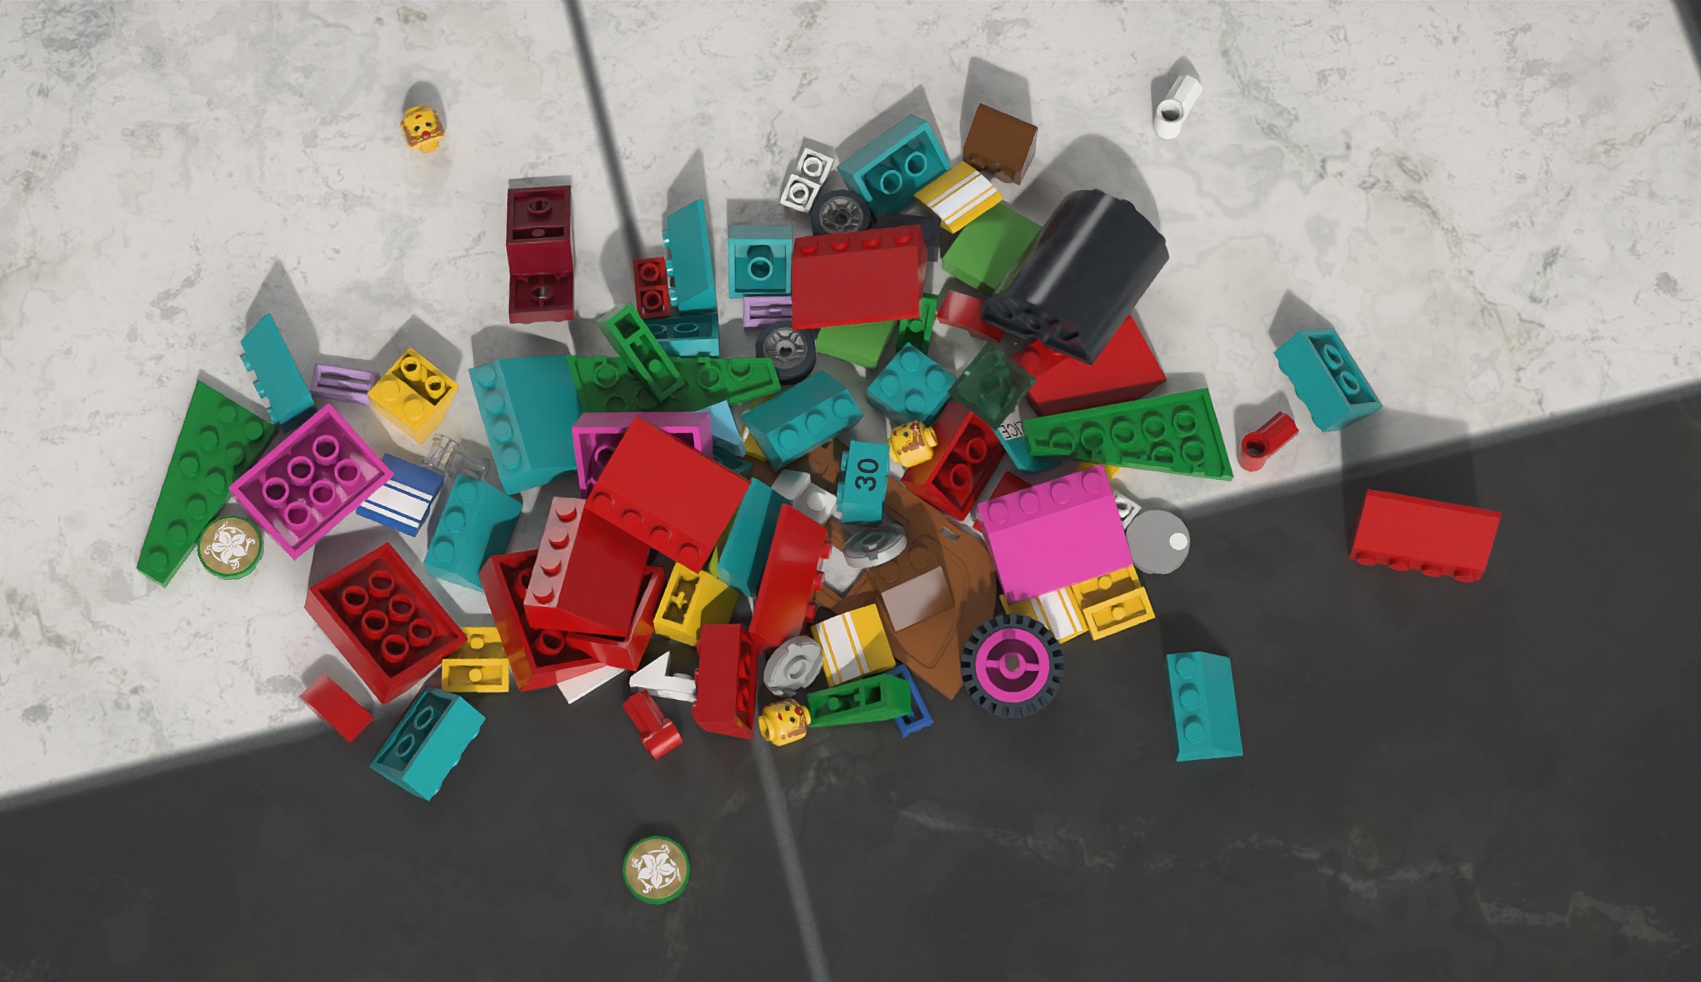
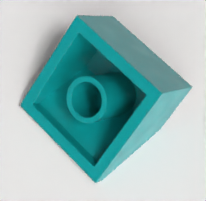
M729 225V299H744V297L792 296L793 225Z

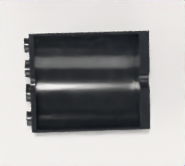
M1099 189L1071 192L1063 198L981 309L980 320L1026 340L1030 336L1035 337L1043 343L1044 347L1092 366L1169 260V253L1165 245L1166 239L1126 199L1120 200Z

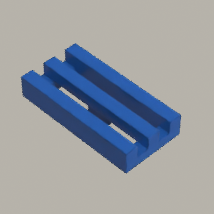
M905 663L882 673L894 677L901 673L904 680L910 681V693L923 718L917 721L912 708L911 714L907 715L911 724L906 726L902 716L893 718L903 738L913 731L921 730L924 726L933 725V720Z

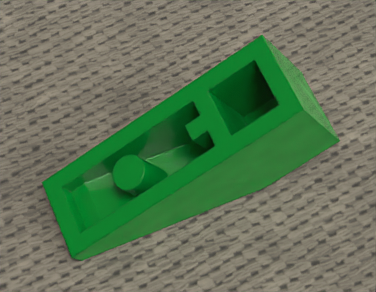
M619 303L595 321L612 348L659 402H662L686 383L631 303Z
M882 674L807 694V709L811 719L808 727L884 721L911 714L910 681Z

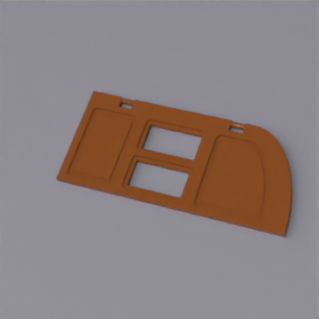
M834 438L828 442L829 445L826 449L820 446L776 472L768 460L764 462L747 454L744 457L739 455L737 457L752 464L751 471L746 477L748 480H751L752 477L756 478L771 488L781 471L786 469L810 474L811 483L834 494L838 489V483L842 482L841 461L843 451H849L850 447L838 438ZM889 476L884 513L902 526L908 540L906 547L925 538L928 539L942 567L955 607L895 634L867 578V571L844 599L823 585L821 591L816 590L814 600L836 616L876 604L894 659L901 664L905 663L910 671L952 701L963 686L961 656L965 643L976 628L981 626L983 622L993 619L997 594L994 565L985 547L975 537L949 521L946 516ZM829 518L824 528L827 529L830 537L829 540L833 541V546L843 553L845 542L853 535ZM944 527L959 537L956 542H953L941 533Z

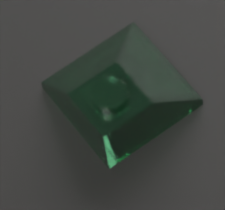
M988 341L947 393L996 431L1035 384L1037 379Z

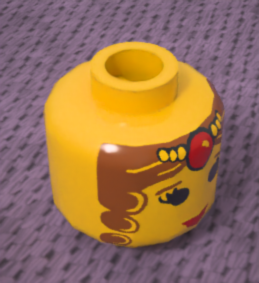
M420 105L404 112L400 128L408 148L421 150L422 154L439 149L438 143L446 135L439 113L433 108H428L427 105Z
M914 420L895 427L891 431L890 438L887 439V445H890V455L894 463L900 462L902 466L909 468L930 460L933 456V446L938 445V441L932 427L926 428L921 421Z
M792 698L768 704L763 708L762 715L758 718L759 729L763 738L777 746H782L805 737L807 725L811 721L806 706L800 705Z

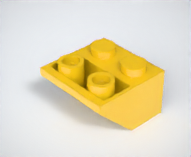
M409 347L367 393V396L374 410L419 445H422L442 423L459 389V384Z
M676 562L653 621L655 633L696 647L697 638L701 636L702 625L730 623L740 592L708 572L700 570L699 574Z

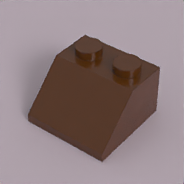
M980 103L963 148V161L977 171L984 170L994 174L997 179L1004 183L1013 182L1020 185L1035 156L1038 127Z
M927 538L907 546L899 555L887 562L867 567V578L895 634L955 607L942 567Z

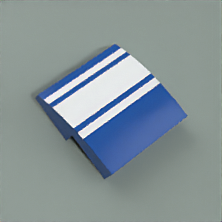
M385 453L382 461L394 473V476L358 506L356 514L416 537L429 516L431 504L444 485L445 476Z

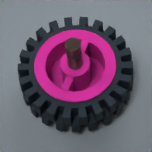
M999 615L983 622L981 626L971 633V636L965 643L961 656V677L967 693L980 708L1001 718H1022L1033 715L1043 709L1055 697L1064 675V656L1059 641L1056 640L1051 630H1048L1043 623L1026 615Z

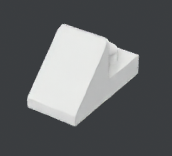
M783 469L771 487L790 500L791 507L823 527L838 503L836 496L811 483L810 474Z
M670 651L631 676L629 683L632 693L647 690L651 696L689 702L697 700L698 688L695 686L692 676L681 673L673 674V677L668 676L671 664Z

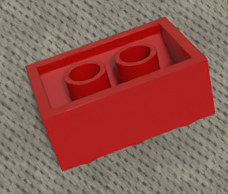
M948 402L933 426L938 445L933 446L932 458L907 468L900 481L912 493L929 505L958 521L964 522L1007 451L984 415L974 405Z
M646 565L627 637L569 631L566 636L567 641L606 666L636 671L654 631L653 621L668 584L663 569Z
M741 624L702 625L701 636H698L696 642L700 660L699 668H696L694 673V682L698 690L697 700H694L692 704L693 719L705 731L744 739H754L759 658L757 648L749 632Z

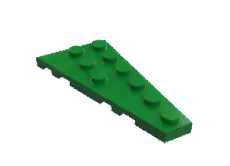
M565 355L583 413L696 412L727 400L731 407L781 391L771 358L732 357L731 359H710V357H698L696 359L669 357L686 383L662 402H659L622 358Z
M199 380L197 381L136 566L139 573L163 588L167 587L194 550L202 530L218 517L231 499L229 487L258 462L279 433L277 427Z
M1208 388L1023 420L1021 424L1029 455L1230 482L1234 478Z

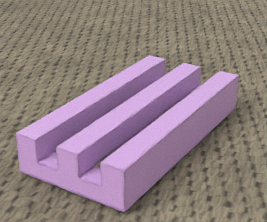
M792 296L744 297V330H764L768 325L777 321H792V319L750 320L753 318H792V310H750V307L792 306Z
M316 363L309 392L311 397L371 406L369 398L365 394L318 388V386L368 393L380 380L379 372ZM324 374L351 379L370 381L369 385L352 383L343 380L320 378V375Z

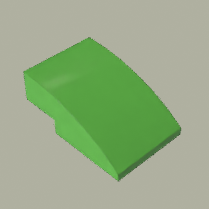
M997 203L965 226L943 257L942 270L990 297L1042 226L1005 205Z
M898 320L823 327L820 329L815 341L816 351L877 371Z

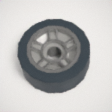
M841 189L824 194L814 204L812 210L811 225L813 236L871 229L870 207L863 197L853 191ZM839 218H844L846 224L838 225L837 222H839Z
M790 320L777 321L768 325L759 334L755 344L756 358L772 359L780 385H794L804 380L814 368L816 362L815 340L808 329L793 330L792 321ZM780 350L784 352L792 351V353L788 357H783L780 354Z

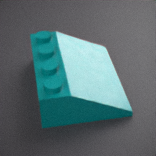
M565 355L498 359L468 369L498 475L508 496L578 474L571 427L583 414V410Z

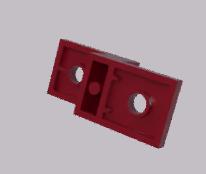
M571 185L508 189L506 250L510 274L508 312L510 324L575 320V259L572 240Z

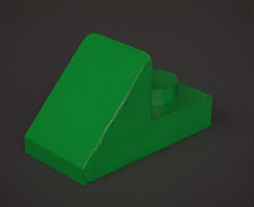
M923 292L920 318L901 319L895 352L899 353L906 343L909 342L928 356L936 321L935 313L938 295Z

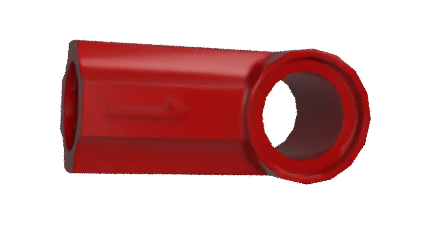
M1280 411L1258 430L1245 435L1237 455L1239 465L1250 472L1262 469L1266 460L1298 435L1299 429L1295 421L1288 414ZM1247 449H1256L1260 452V455H1252Z
M647 690L633 694L622 704L625 712L639 731V737L654 760L683 743L679 732L668 717L665 719Z

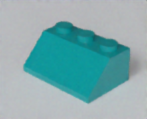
M912 114L906 116L836 167L848 190L864 198L870 207L871 217L876 223L878 212L897 214L915 201L913 196L915 193L952 169L928 121Z
M700 199L667 217L668 229H662L664 248H671L672 258H665L668 277H674L676 286L669 287L671 305L678 306L679 316L717 312L703 199Z
M271 314L264 315L240 341L245 353L239 356L247 372L254 370L258 379L253 381V384L260 398L267 397L271 404L270 407L266 408V411L273 425L275 426L280 423L284 432L287 433L302 426L318 410Z
M718 314L681 315L643 320L668 357L696 359L698 357H710V359H720Z
M1334 328L1300 330L1273 352L1279 361L1280 370L1289 377L1295 387L1297 397L1305 403L1311 413L1313 423L1322 432L1339 431L1383 407Z
M822 370L742 415L741 418L776 472L852 429L864 415L848 389Z
M458 474L423 562L428 576L484 593L478 574L491 556L506 553L523 504L488 483Z
M752 477L750 480L752 483L743 498L717 565L719 580L737 590L740 594L757 599L782 503L790 505V500L760 480Z
M1200 651L1167 654L1163 667L1176 762L1242 756L1243 750L1230 658Z
M426 685L369 767L412 795L429 801L440 790L442 781L451 768L460 761L461 754L469 742L478 735L480 726L486 718L459 695Z

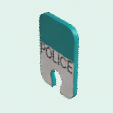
M1006 387L998 392L1002 399L1010 406L1011 413H1007L1000 408L992 390L983 392L977 398V405L1015 466L1026 475L1042 473L1057 469L1063 463V459L1029 455L1021 424L1023 420L1038 417L1021 391L1014 387Z

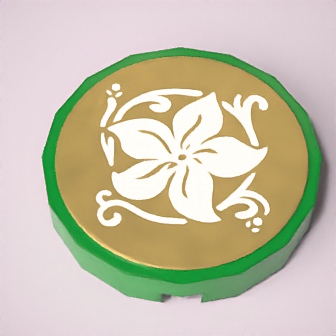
M236 515L222 516L211 521L202 530L197 542L198 557L205 570L210 574L223 580H238L251 574L256 569V565L264 554V541L257 527L248 519Z
M652 836L640 840L630 848L624 858L622 872L625 884L634 897L644 903L660 905L677 898L683 893L689 883L691 868L686 852L678 843L667 837Z

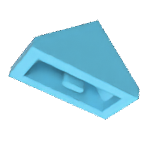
M727 400L696 411L709 412L713 445L744 457L746 449Z

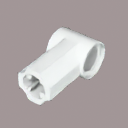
M1179 75L1164 101L1158 105L1153 128L1159 137L1172 139L1180 133L1183 122L1203 90V86L1198 83L1197 79L1189 75ZM1164 117H1170L1174 121L1165 120Z

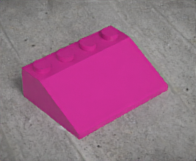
M328 403L229 487L230 495L245 512L296 561L394 476V473L332 405Z
M709 412L583 413L571 427L581 499H588L601 473L637 414L713 458V438Z
M1102 464L977 504L976 517L1008 606L1133 566L1115 498Z

